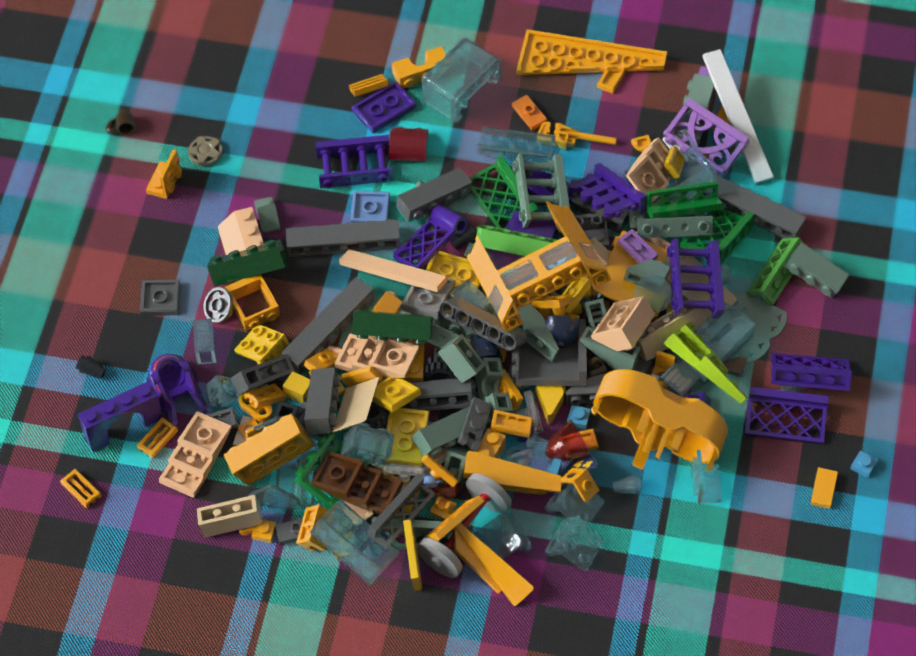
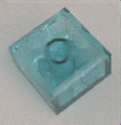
M366 423L356 424L344 435L341 455L361 460L373 466H379L390 458L395 435L389 433L386 429L370 428V425Z

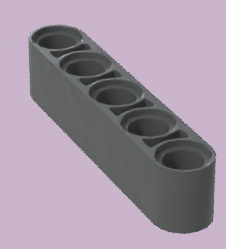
M459 297L446 300L439 306V311L444 318L506 350H513L525 344L527 340L526 334L522 329L516 327L506 332L498 317Z

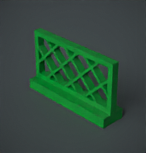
M503 156L496 158V163L469 178L472 183L477 180L483 181L481 188L473 187L472 185L471 192L495 227L501 228V220H510V216L503 215L505 208L516 211L521 210L516 175ZM497 170L499 173L497 179L488 178L489 173ZM486 182L496 183L494 190L485 189ZM499 184L508 186L506 192L497 191ZM483 193L492 194L491 200H482ZM495 195L505 196L503 203L494 202ZM508 197L516 198V204H506ZM529 203L530 212H539L535 203ZM492 206L501 207L499 215L491 213Z
M724 209L710 211L705 216H713V231H718V233L686 236L681 242L680 248L705 249L710 242L702 243V241H715L714 239L722 238L723 240L718 241L720 263L722 266L753 230L755 214L747 212L743 216ZM730 229L731 231L723 232L722 230Z

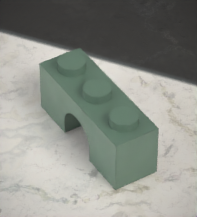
M482 358L486 365L474 377L480 399L492 405L489 417L492 420L494 410L511 413L513 408L509 393L499 392V381L504 376L500 358Z

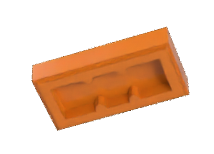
M528 95L512 102L513 109L532 131L540 127L543 122H547V118Z

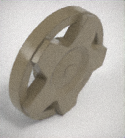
M200 136L190 144L188 154L194 164L210 166L220 160L223 149L217 138Z

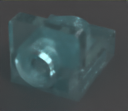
M534 431L532 437L529 436L525 446L528 448V456L550 463L557 448V443L538 437L539 432Z

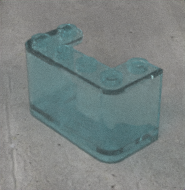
M468 38L460 39L457 45L452 50H449L445 57L438 61L429 73L427 72L423 75V102L457 123L462 118V115L459 114L460 110L463 107H467V101L486 82L491 83L493 81L497 83L502 78L501 59Z

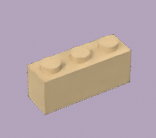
M255 495L197 508L198 526L204 537L263 524L261 506Z

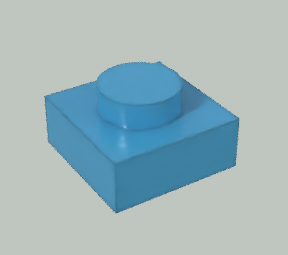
M571 405L567 425L586 429L591 409Z
M860 450L851 465V470L869 478L878 459Z
M554 458L552 465H548L546 472L560 475L562 460Z

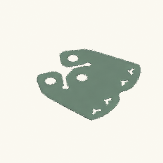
M733 294L737 298L738 305L732 306L729 311L741 310L744 307L748 308V311L737 312L729 320L732 332L727 333L728 329L725 318L721 320V327L718 329L713 327V322L708 318L709 323H707V327L715 341L738 357L747 358L746 362L751 363L766 353L770 347V338L779 335L783 330L787 320V313L785 310L774 305H767L765 301L748 294ZM743 319L746 323L744 326H739L737 321ZM750 353H756V355H752V357L749 358Z

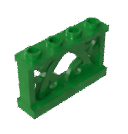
M332 425L331 433L321 437L317 443L319 445L317 450H312L306 457L308 462L305 466L301 465L295 472L297 477L294 479V482L298 483L319 500L329 511L335 509L341 502V499L332 495L329 498L312 485L308 480V473L310 471L317 472L328 451L344 453L345 456L352 454L351 458L361 460L367 466L380 448L375 443H371L352 426L332 432L334 427ZM343 431L348 435V445H345L346 440L344 436H342V441L337 440L338 432ZM354 440L365 450L353 447ZM330 442H332V444L334 445L327 447Z

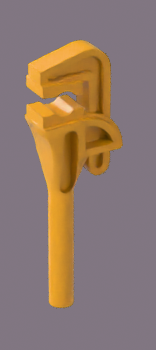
M543 122L537 135L539 142L557 145L563 150H566L567 147H575V140L579 139L612 145L616 144V138L582 133L561 123H556L554 135H550L551 122Z

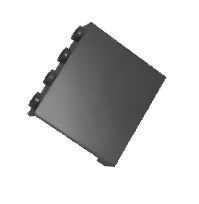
M579 319L580 328L576 340L566 344L565 348H559L552 362L546 359L528 342L513 349L512 351L516 352H512V364L516 365H512V377H516V385L586 386V346L580 342V338L586 329V319Z

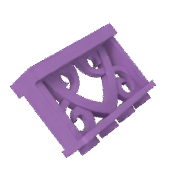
M690 98L686 100L685 105L663 132L665 141L669 145L678 146L680 152L684 155L693 156L696 163L701 166L706 165L710 168L709 171L711 173L721 175L722 177H725L739 155L750 143L749 137ZM691 111L689 123L681 122L687 112ZM701 120H704V121H705V126H703V127L695 126V123H696L697 125H700V124H699V121H701ZM712 126L715 127L714 139L717 146L698 147L695 139V130L706 131ZM677 127H688V131L681 130L679 132L684 134L683 138L675 136L674 132ZM719 134H725L726 137L721 139L724 143L719 141ZM688 141H689V142H690V145H691V147H690V146H688V145H687V144H685V143H686V142H688ZM735 143H739L733 154L730 155L727 149ZM724 151L727 161L722 165L716 164L714 158L719 157L722 160L720 152Z

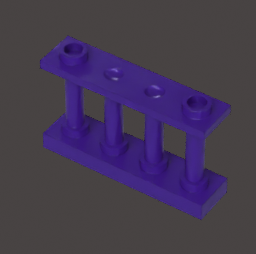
M388 135L315 142L317 159L323 158L324 174L319 175L320 188L393 181L392 167L386 168L385 152L389 151ZM359 154L361 170L350 172L348 155ZM366 154H378L379 169L368 170ZM341 156L342 172L331 173L330 157Z
M673 239L670 246L668 245L667 257H670L673 291L671 307L674 309L675 316L679 317L684 308L709 309L712 313V318L719 319L725 311L718 241H710L705 249L678 248V239ZM679 256L704 257V259H707V265H680ZM681 273L706 274L709 282L708 284L682 283ZM682 290L707 291L710 294V300H683Z

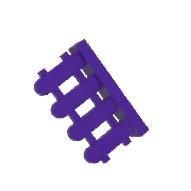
M602 163L594 165L593 174L588 173L584 178L571 180L569 184L570 192L577 193L581 191L580 198L582 201L592 200L593 209L600 210L604 208L603 215L606 218L621 217L622 213L629 210H636L640 214L646 212V195L636 190L634 186Z

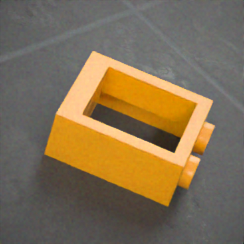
M261 274L242 279L225 287L233 295V309L245 331L255 328L258 324L261 325L268 321H273L280 316L279 306ZM260 290L269 308L245 317L236 300Z

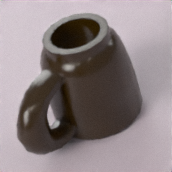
M129 109L119 110L116 118L110 120L106 125V132L109 134L118 132L126 136L133 134L137 128L135 117Z
M593 357L587 362V379L608 373L600 357Z

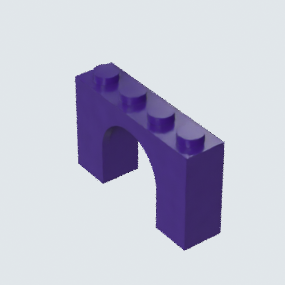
M533 170L530 179L552 178L551 174L543 170ZM566 182L568 200L571 205L575 194L569 191V183ZM527 186V191L533 195H554V188H551V186ZM514 210L506 227L508 230L555 239L553 237L554 232L558 233L559 231L554 220L531 219L528 227L523 228L522 221L519 219V212Z
M150 380L78 414L84 438L92 452L110 444L107 433L108 429L114 421L124 415L138 413L145 427L163 418L158 395Z

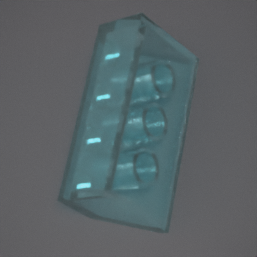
M483 127L477 150L479 155L486 157L503 156L507 160H516L518 154L522 153L523 162L549 163L554 156L556 136Z
M341 499L318 520L309 532L369 586L379 578L400 554V551L393 544L386 550L368 537L370 524ZM381 534L378 535L379 537H381V538H382L383 540H385L386 542L388 541V540H387L385 537H383Z

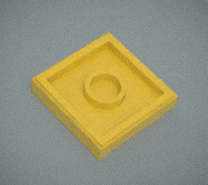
M388 377L377 384L372 401L393 413L420 396L421 389L402 378Z

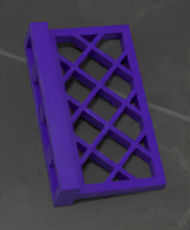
M771 353V384L850 391L852 370H850L849 359Z
M750 387L745 435L823 445L829 396ZM752 403H760L765 409L756 414L752 409ZM775 405L780 406L784 410L777 417L770 410ZM794 408H800L804 414L796 419L790 411ZM814 410L823 411L822 417L817 421L810 415ZM768 412L773 420L765 425L759 417ZM785 414L793 421L786 427L779 420ZM807 416L813 424L804 429L799 421ZM754 420H757L762 425V428L758 431L749 430L750 423ZM777 422L782 430L778 433H772L768 427ZM795 424L802 431L797 436L792 435L788 431ZM816 427L820 432V438H812L808 431Z

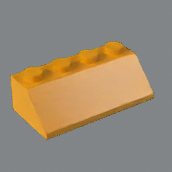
M292 414L280 418L275 424L265 427L263 431L255 436H250L242 444L232 447L229 452L224 454V457L232 474L247 486H250L311 449L315 444L310 436L307 435L300 421Z

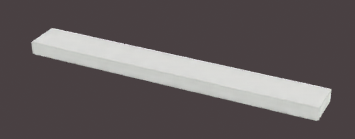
M721 50L703 54L704 62L730 125L749 137L750 143L742 151V154L755 184L772 180L773 174Z

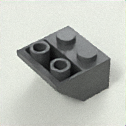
M603 213L574 215L588 239L591 240L595 237L609 251L606 217H604Z

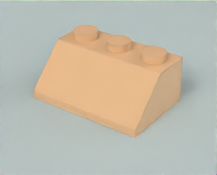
M252 207L234 211L218 226L226 255L233 250H246L251 245H264Z
M641 296L614 302L592 333L591 338L615 351L633 349L655 316L647 298Z

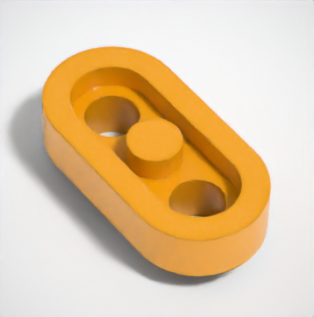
M245 394L238 397L240 408L259 422H266L271 419L273 415L271 405L256 409L254 407L255 403L246 404L250 399H245Z

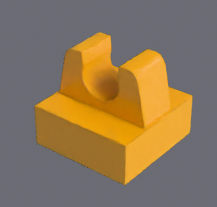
M438 496L430 510V515L444 521L455 511L457 503Z

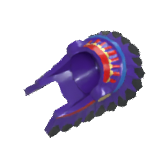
M166 353L158 356L149 368L146 381L150 380L155 389L161 410L164 411V416L171 420L173 426H177L174 399L185 396L190 393L202 412L206 414L208 411L205 408L206 403L201 395L202 392L198 385L196 372L189 365V362L177 354Z

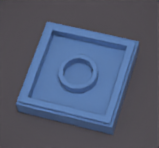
M353 191L350 222L361 223L387 220L390 192Z

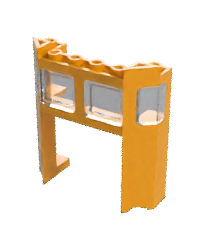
M546 201L559 232H562L565 237L499 270H496L480 239L476 236V243L471 253H468L467 259L506 332L524 324L517 309L585 275L588 276L593 288L611 280L608 269L569 206L564 205L562 207Z

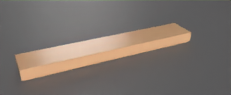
M350 249L339 259L342 266L438 292L447 282V278L444 275Z

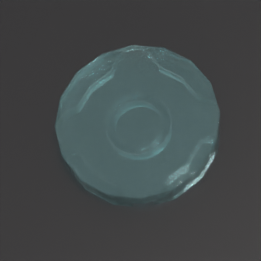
M648 275L638 281L634 288L633 296L634 298L645 296L654 313H658L668 307L673 293L671 285L666 279L659 275Z

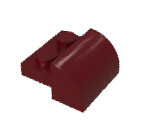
M392 128L389 141V160L426 161L429 129Z

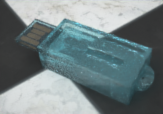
M726 302L724 303L725 311L719 319L712 318L711 316L695 332L697 336H703V342L715 352L723 364L732 359L754 336L756 325L749 320V314L742 309H734ZM677 354L675 363L660 377V380L682 396L698 381L704 386L710 381Z

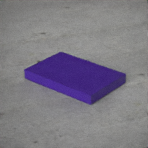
M394 81L389 86L353 105L352 111L372 133H375L417 108V103L397 81Z

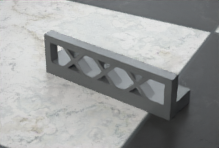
M420 473L407 484L369 527L367 536L386 550L404 531V523L401 526H392V520L402 518V521H405V518H408L407 520L413 521L435 497L436 493L423 485L425 477ZM421 490L428 497L417 500L416 493ZM405 505H414L415 511L413 513H405L404 507ZM390 531L391 538L386 542L378 535L381 532Z

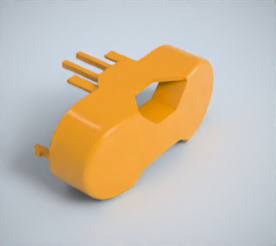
M618 369L608 372L602 379L591 409L594 415L598 412L607 421L631 431L635 442L640 444L632 465L641 470L645 466L650 450H657L655 457L659 459L663 448H667L673 454L687 461L708 464L706 471H712L714 468L713 463L718 460L728 435V427L724 418L712 407L700 399L680 397L664 389L656 377L635 370Z

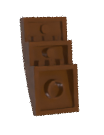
M328 451L311 484L349 504L380 515L397 497L403 486V481L384 475L382 470L366 466L361 460Z

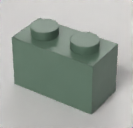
M463 334L448 342L438 352L461 383L476 375L486 365Z

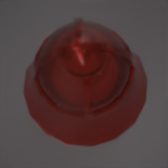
M572 419L549 440L545 451L547 458L551 460L556 458L566 462L590 456L589 450Z

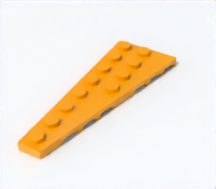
M527 29L516 75L605 72L606 70H609V72H620L621 70H664L667 52Z

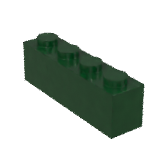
M269 240L264 245H251L246 250H233L224 256L215 255L210 259L207 269L214 287L285 268L288 258L281 240Z
M362 310L353 311L352 334L357 335L359 339H368L369 336H376V340L388 341V337L396 338L395 341L407 342V339H415V343L426 344L427 340H432L433 316Z

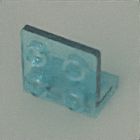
M697 450L696 457L692 458L693 466H691V477L694 478L693 496H697V503H721L719 464H713V470L706 471L708 464H702L701 450Z
M562 483L561 492H556L544 508L549 513L560 511L578 530L584 531L602 507L604 501L595 494L588 502H584L573 483Z
M505 511L474 533L479 540L502 560L515 550L528 552L533 548L516 516Z
M573 516L562 520L545 553L550 557L562 554L585 572L588 571L604 539L577 517Z

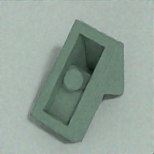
M272 197L254 200L262 234L279 231L278 215Z

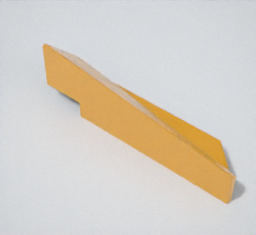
M468 451L466 454L463 478H469L472 474H482L494 480L505 491L538 495L547 494V491L561 492L560 479L562 477L560 475L473 451Z
M461 523L452 529L454 530L455 543L453 544L454 552L497 594L503 591L513 606L519 604L534 589L528 581Z

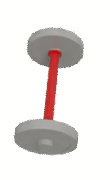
M472 474L466 481V487L473 497L481 496L484 502L464 518L461 524L468 528L483 507L497 513H505L511 506V499L508 493L489 477L482 474ZM454 533L445 545L431 538H423L417 545V552L420 557L440 574L455 578L463 570L460 560L451 551L455 543Z

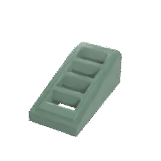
M603 298L584 303L589 326L596 329L597 326L594 323L601 322L607 313ZM600 308V311L591 313V310ZM602 315L601 318H592L593 316Z

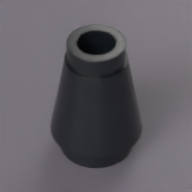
M469 225L463 234H456L450 242L454 249L475 242L477 232L472 225Z
M82 355L76 365L79 373L102 379L106 372V369L89 355Z

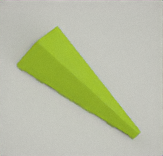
M692 322L685 324L663 343L740 404L748 398L747 395H744L739 390V384L735 380L731 381L727 376L729 371L715 352L703 342V336H697L694 332V324Z

